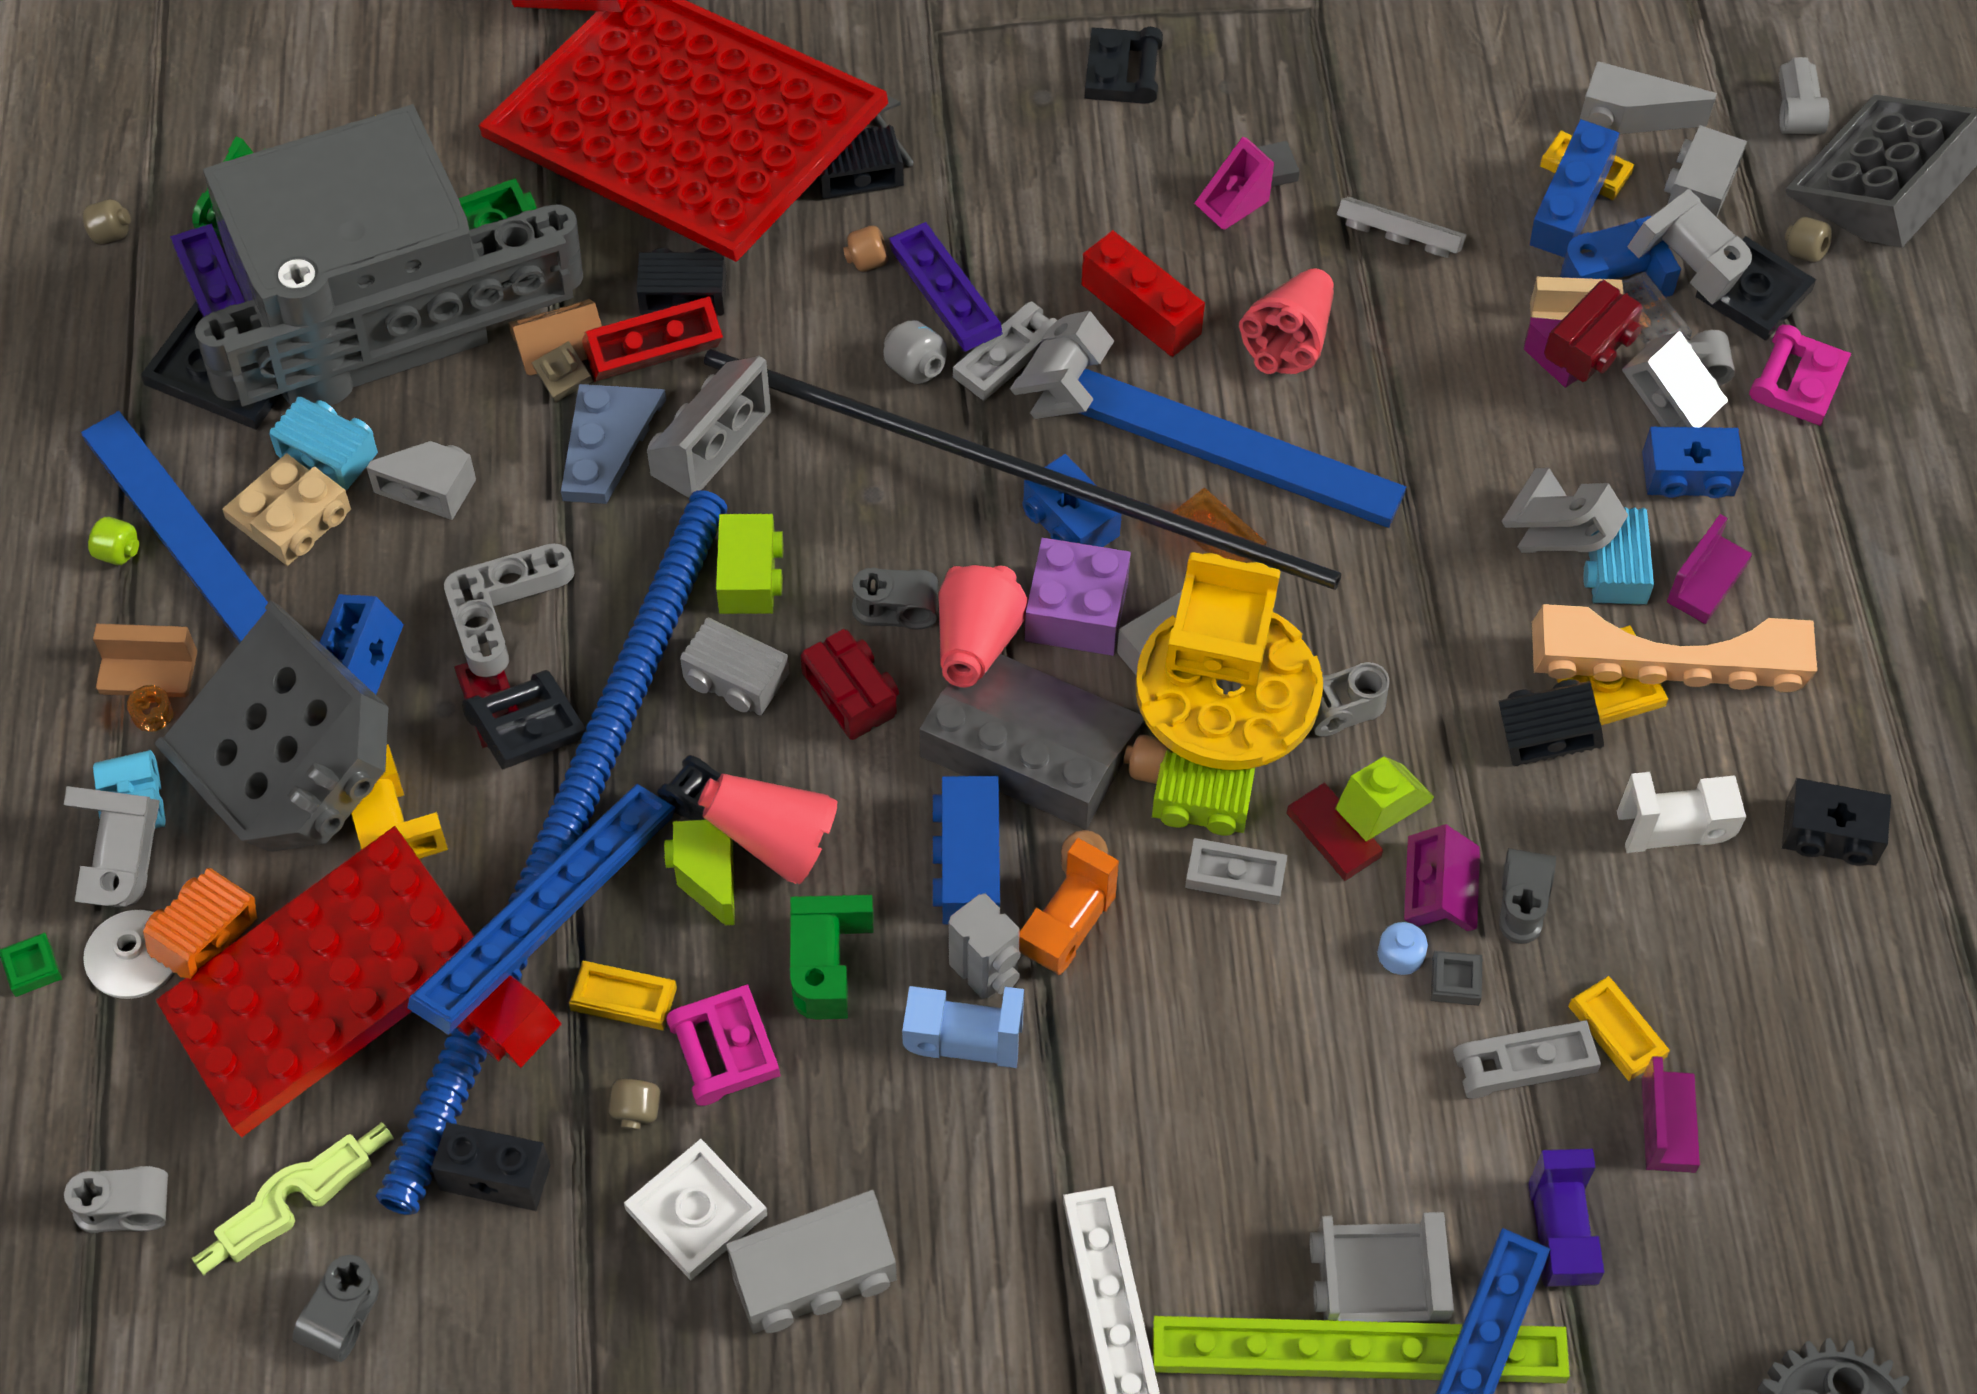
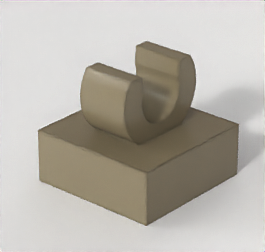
M569 341L532 362L535 371L555 403L577 391L579 384L587 385L592 382L589 372Z

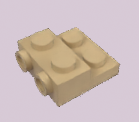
M286 453L222 510L229 522L288 566L298 556L306 554L313 547L315 541L331 527L339 525L351 510L344 488L315 466L309 470Z

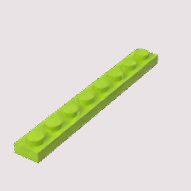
M1154 1316L1153 1366L1156 1373L1441 1380L1463 1324ZM1520 1326L1499 1382L1567 1383L1570 1374L1566 1327Z

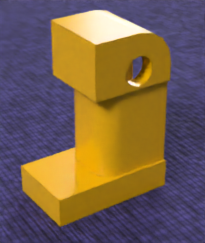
M387 744L385 772L374 784L369 795L363 798L351 813L361 849L393 826H396L419 859L447 851L448 847L437 812L404 821L397 798L404 796V792L389 744Z

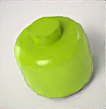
M106 516L100 518L91 529L88 539V550L90 555L98 560L119 566L125 564L138 552L139 540H137V531L128 522Z

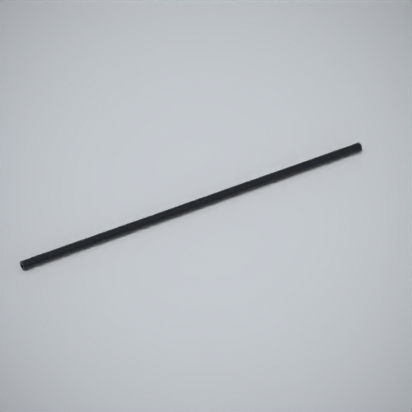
M709 349L704 357V364L720 370L727 362L741 359ZM767 369L769 388L1254 562L1265 564L1268 567L1279 569L1282 572L1336 590L1340 583L1341 573Z

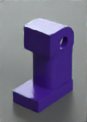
M1593 1149L1542 1150L1528 1182L1531 1201H1534L1539 1244L1550 1248L1541 1272L1545 1287L1597 1286L1604 1275L1599 1236H1591L1585 1189L1596 1168Z

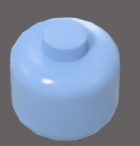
M1397 922L1388 926L1382 933L1377 953L1380 963L1385 969L1398 975L1412 974L1419 970L1424 963L1428 943L1426 935L1419 927L1408 922Z

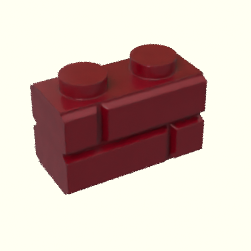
M1599 281L1549 333L1544 351L1545 358L1560 368H1566L1567 373L1581 382L1587 381L1596 371L1601 374L1605 373L1616 358V350L1621 345L1629 347L1641 332L1642 325L1638 323L1643 310L1641 303L1627 294L1622 295L1618 288L1607 281Z
M842 629L827 637L824 642L820 641L803 650L800 655L803 676L850 740L857 739L871 731L872 727H878L895 717L897 714L896 697L899 696L898 687L888 672L880 674L873 665L875 662L874 655L863 639L856 641L847 629Z

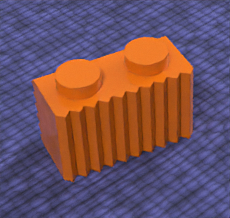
M206 868L204 874H200L198 878L193 877L183 885L178 898L173 900L170 906H166L165 910L158 909L149 917L143 930L147 953L151 958H155L159 963H163L166 968H170L173 973H177L181 978L187 977L191 979L198 968L226 949L257 919L254 896L213 869Z

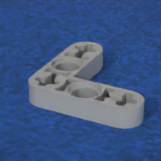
M561 544L543 545L457 570L446 578L444 582L445 594L468 666L472 673L477 676L490 677L501 673L507 667L509 655L493 606L566 585L575 574L571 552L567 547ZM556 564L557 567L550 568L549 565ZM534 569L535 574L530 575L529 570ZM509 573L521 575L513 583L504 584L499 582L502 576ZM470 589L473 600L465 602L462 590ZM474 617H485L488 619L480 627L470 628L465 626L466 622ZM488 642L491 655L483 657L479 644Z

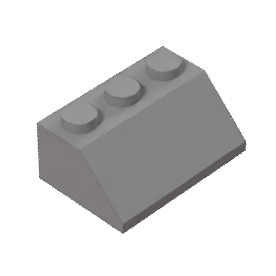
M757 356L727 362L716 375L711 374L705 380L697 396L690 403L683 404L676 413L674 421L663 433H657L650 441L647 454L651 476L688 498L692 492L702 490L771 413L767 363L765 359Z
M873 1190L726 1243L733 1280L753 1334L763 1330L766 1333L781 1331L793 1324L794 1319L811 1312L815 1315L829 1313L840 1307L845 1299L859 1294L863 1297L877 1295L888 1289L891 1282L897 1280L896 1261Z

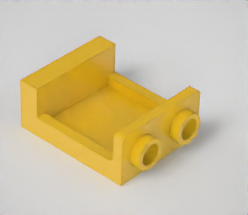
M1191 552L1188 558L1186 576L1174 627L1171 629L1165 668L1257 687L1281 571L1258 562L1245 563L1225 559L1214 553L1200 554Z

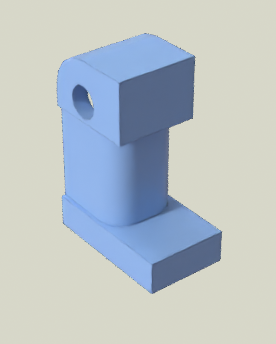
M909 986L902 1029L903 1045L908 1051L921 1056L933 1058L943 1056L997 1063V1066L1017 1068L1019 1032L1022 1033L1024 989L1005 987L1002 1008L946 1001L945 990Z

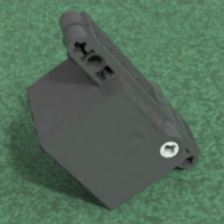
M414 104L203 168L227 260L245 302L230 305L225 309L212 312L203 317L196 325L195 334L213 393L223 400L233 401L239 399L242 406L279 394L283 395L290 406L296 402L297 397H303L313 403L321 400L330 406L337 404L351 393L353 387L488 343L486 326L573 298V289L577 288L583 280L577 219L575 213L566 206H544L469 230L467 217Z

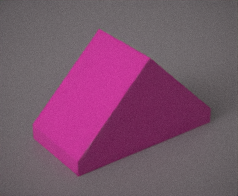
M1242 136L1194 204L1221 229L1226 230L1269 201L1274 162L1247 137Z

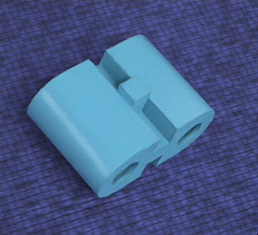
M147 750L94 763L93 772L96 790L150 797V799L160 800L155 829L165 826L164 803L159 794V790L162 789L160 774L153 751Z

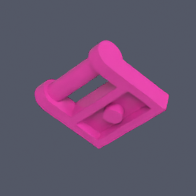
M1780 325L1773 336L1774 347L1761 376L1754 380L1749 395L1760 404L1821 426L1851 353L1803 336L1792 325ZM1791 353L1802 357L1789 389L1786 391L1778 388L1777 381Z
M748 984L679 1007L667 1014L666 1021L671 1033L677 1034L694 1082L691 1091L697 1105H710L720 1100L724 1095L780 1077L778 1063ZM708 1021L726 1070L725 1073L712 1076L695 1029L697 1024Z

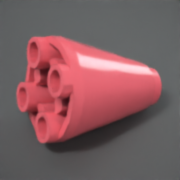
M1312 268L1299 273L1257 300L1240 320L1239 329L1243 344L1254 358L1255 366L1265 374H1273L1275 372L1297 374L1312 368L1320 357L1334 295L1333 280L1325 271Z
M978 565L955 566L946 573L938 592L940 660L944 678L954 686L966 688L975 685L985 675L1025 620L1028 598L1021 585L1016 582L1015 572L1006 566H995L993 568Z

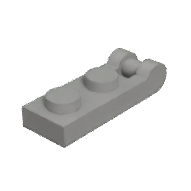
M1032 301L1028 302L1001 325L1003 335L977 346L953 367V378L985 401L1030 362L1042 343L1041 339L1057 319H1048L1043 315L1042 308ZM1033 328V329H1035L1036 331H1035L1034 333H1032V332L1030 331V329Z
M1587 1020L1471 1041L1458 1045L1453 1050L1457 1066L1463 1067L1466 1078L1462 1081L1466 1097L1471 1099L1481 1098L1495 1091L1597 1073L1601 1066ZM1494 1059L1497 1070L1484 1072L1482 1061Z

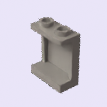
M1444 1212L1423 1213L1420 1224L1333 1225L1332 1216L1321 1217L1318 1231L1310 1233L1311 1263H1320L1321 1281H1314L1313 1298L1315 1312H1323L1324 1320L1449 1324L1454 1312Z

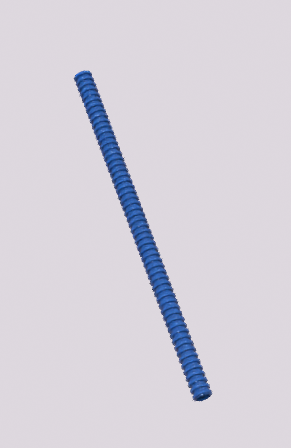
M703 490L694 491L690 495L689 503L685 506L684 514L680 517L679 525L674 531V536L671 538L669 547L664 553V558L659 564V569L654 575V581L650 584L649 592L645 595L644 603L639 609V615L636 616L633 622L634 626L628 633L629 638L625 640L623 644L624 649L618 655L619 661L614 664L613 673L610 674L607 680L608 684L602 691L603 696L597 702L598 708L593 711L591 715L592 720L589 721L586 727L587 732L582 735V744H579L575 751L576 756L570 762L571 768L566 771L564 775L565 780L560 784V792L554 798L555 805L550 807L548 811L549 817L542 824L543 830H540L537 835L538 842L534 843L531 849L532 855H529L526 860L527 867L523 868L520 873L522 880H518L515 884V893L511 894L509 903L582 836L583 831L588 828V819L593 816L595 812L594 806L600 800L599 794H602L606 787L605 782L610 778V770L616 764L615 758L621 753V746H623L627 739L626 734L632 728L631 722L637 717V710L642 705V698L646 696L648 692L647 687L652 683V675L658 669L657 664L663 658V652L668 646V640L673 635V629L678 624V618L683 612V606L688 601V595L693 590V584L698 578V572L702 569L703 561L707 558L708 550L711 548L713 539L718 533L719 514H726L728 510L726 503L718 495ZM527 959L511 974L517 981L521 980L522 973L520 970L526 968L528 964ZM455 1028L451 1032L452 1036L447 1037L444 1042L447 1050H442L439 1053L438 1060L440 1063L435 1064L432 1069L435 1077H430L427 1080L426 1087L428 1090L423 1091L419 1098L422 1104L417 1105L413 1111L416 1118H411L408 1122L407 1127L410 1132H405L401 1138L404 1146H399L396 1149L395 1156L397 1160H392L388 1167L391 1174H386L382 1180L385 1188H380L376 1193V1198L380 1204L393 1212L411 1215L416 1214L420 1209L417 1201L425 1197L426 1190L423 1187L429 1186L433 1179L430 1172H433L431 1168L446 1122L457 1124L454 1117H459L463 1111L460 1103H465L468 1100L469 1093L467 1090L472 1089L475 1084L472 1076H477L480 1073L481 1066L479 1063L484 1062L487 1057L486 1051L477 1043L481 1036L476 1032L467 1037Z

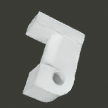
M1650 772L1633 773L1630 776L1617 810L1618 820L1635 819L1625 843L1627 853L1642 852L1650 848L1700 844L1701 846L1721 843L1736 836L1746 818L1735 776L1700 779L1696 790L1656 794Z

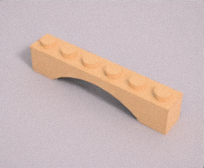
M1543 604L1532 621L1534 673H1548L1550 677L1556 679H1567L1575 675L1594 676V679L1598 681L1609 682L1626 677L1639 679L1644 684H1659L1667 680L1684 681V684L1690 687H1702L1710 683L1729 684L1730 688L1738 690L1750 689L1755 686L1774 687L1779 692H1794L1802 689L1817 672L1814 621L1768 618L1753 630L1731 640L1702 646H1676L1649 641L1629 634L1607 622L1589 607Z

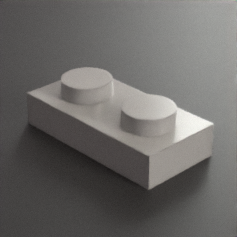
M1194 838L1185 888L1279 905L1287 855Z

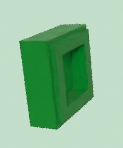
M46 933L0 949V958L10 989L15 997L62 980L50 940Z

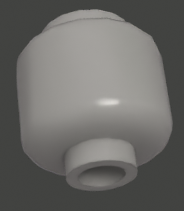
M916 320L906 321L893 327L888 332L884 341V360L890 369L913 384H922L933 379L942 371L947 357V345L939 334L925 324Z

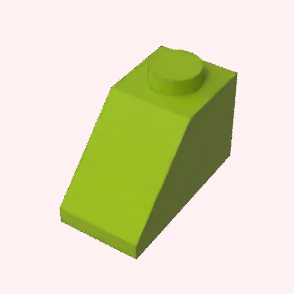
M1383 756L1351 775L1335 809L1367 842L1431 803L1434 796L1403 764Z
M707 820L673 821V839L665 840L664 842L666 868H674L677 886L725 926L735 925L733 840Z

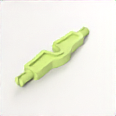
M380 1122L379 1125L357 1141L353 1135H346L310 1162L296 1163L278 1171L264 1183L253 1203L215 1229L214 1233L218 1240L191 1259L203 1276L229 1256L234 1262H240L260 1246L293 1227L295 1218L286 1204V1198L289 1194L300 1192L313 1206L325 1205L349 1182L371 1167V1161L368 1156L393 1140L392 1134L384 1123Z

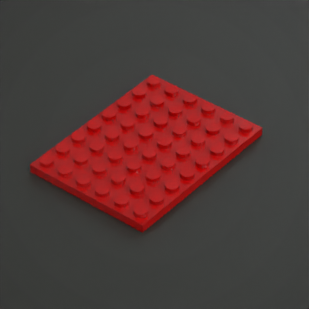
M628 0L622 12L597 11L479 124L482 137L737 262L888 104V98L885 90L687 0Z

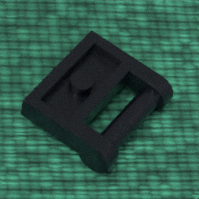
M1092 27L1084 99L1142 104L1154 102L1158 96V84L1155 82L1158 50L1161 49L1163 44V32L1156 27H1145L1141 31ZM1130 51H1142L1139 80L1135 83L1127 82Z
M548 670L532 674L531 680L484 698L476 695L465 699L462 703L467 721L472 726H476L502 770L581 740L582 735L586 731L585 726ZM536 697L544 700L496 719L492 715Z

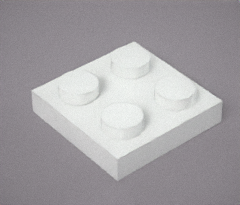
M702 1139L698 1140L624 1202L625 1210L690 1281L727 1250L726 1243L740 1239L767 1216V1208Z

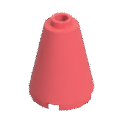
M722 773L717 781L711 778L707 781L700 795L698 805L705 807L703 818L786 881L801 884L819 857L822 849L818 845L823 833L829 834L837 811L838 801L826 794Z

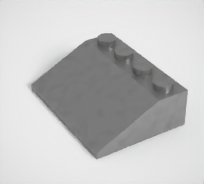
M1874 94L1785 188L1786 194L1865 241L1902 248L1977 166V108Z
M1000 654L985 675L975 685L962 688L949 683L940 693L920 727V756L963 776H998L999 792L1087 830L1124 763L1127 745L1133 746L1145 721L1142 715Z

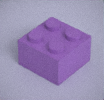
M1042 537L1026 608L1025 641L1114 656L1129 579L1131 552Z

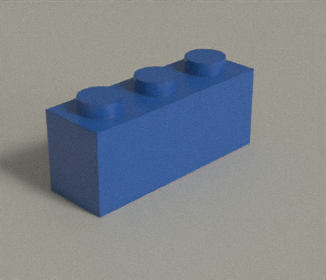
M1580 119L1534 218L1530 239L1531 246L1565 258L1568 243L1572 238L1581 234L1613 164L1619 132Z
M942 776V794H933V822H942V836H933V864H942V878H933V907H942L943 924H949L950 916L979 894L986 893L1000 908L999 777Z

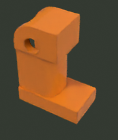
M1077 838L1067 854L1066 879L1045 909L1042 911L1036 908L1020 930L1019 952L1058 975L1062 974L1076 956V950L1102 912H1106L1115 899L1119 860Z

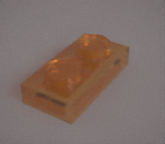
M1205 487L1173 511L1174 514L1264 546L1267 545V542ZM1193 540L1206 553H1214L1225 559L1245 563L1253 562L1252 560Z

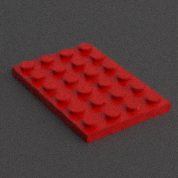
M393 826L198 968L191 979L186 977L156 999V1002L232 1129L243 1137L412 1011L407 1008L410 996L474 937V934L397 827Z

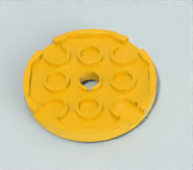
M1275 612L1272 613L1257 687L1241 684V688L1236 691H1229L1227 695L1223 693L1224 690L1216 683L1220 679L1165 668L1169 637L1176 619L1174 615L1166 619L1154 630L1146 641L1139 657L1135 683L1136 698L1146 725L1168 749L1180 757L1202 766L1224 770H1242L1263 766L1284 757L1294 750L1309 734L1318 716L1322 699V671L1317 655L1313 656L1309 647L1302 640L1303 634L1288 620Z

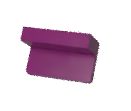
M1719 514L1678 571L1667 599V603L1704 624L1711 618L1752 557L1751 552L1722 537L1728 520L1722 514Z
M1447 824L1408 836L1404 920L1419 927L1447 918L1466 931L1477 929L1480 848L1476 843Z
M1652 1056L1642 1076L1646 1170L1696 1173L1700 1166L1695 1073L1665 1072L1663 1057Z

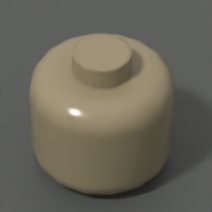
M108 199L86 206L83 211V224L89 238L94 243L104 245L124 239L127 236L131 217L128 210L123 208L118 201Z
M1801 217L1794 225H1790L1785 233L1789 254L1805 261L1819 262L1826 255L1832 241L1831 226L1826 222L1810 217Z
M616 1080L611 1088L608 1107L609 1115L613 1119L621 1121V1128L640 1130L641 1124L653 1123L657 1118L661 1095L660 1088L654 1083L642 1080Z

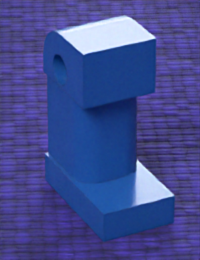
M1647 216L1636 219L1633 222L1592 233L1580 234L1572 238L1568 243L1560 277L1618 279L1642 272L1658 300L1673 296L1681 268L1664 241H1661L1640 258L1627 247L1642 224L1651 217ZM1583 249L1591 250L1590 252L1581 254L1580 252Z

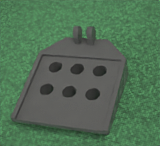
M269 601L265 606V613L163 738L159 737L155 745L241 841L269 852L326 844L342 828L344 821L361 800L369 795L374 784L386 770L389 707L280 605Z

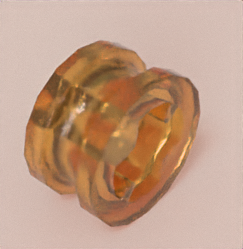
M145 685L137 688L130 694L127 700V710L135 726L142 731H158L166 727L173 717V707L165 690L159 686ZM151 703H157L158 707L152 708L150 714L143 713L142 710L148 709Z

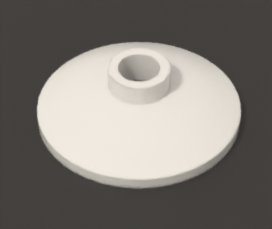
M147 910L121 912L105 920L90 936L84 951V967L90 981L104 994L120 999L140 998L160 989L174 975L170 968H166L163 963H159L147 953L143 930L147 920L154 912ZM136 942L132 950L121 951L127 944Z

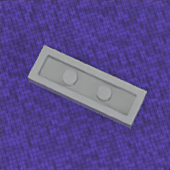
M1351 197L1341 200L1337 212L1338 216L1347 218L1345 225L1365 232H1369L1371 226L1385 230L1386 239L1409 245L1410 239L1425 243V251L1441 257L1448 258L1450 252H1460L1467 235Z

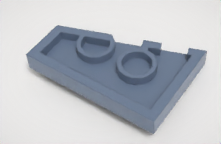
M579 384L561 488L563 501L607 504L630 464L629 457L639 440L643 441L649 431V423L656 410L660 411L666 401L665 389Z

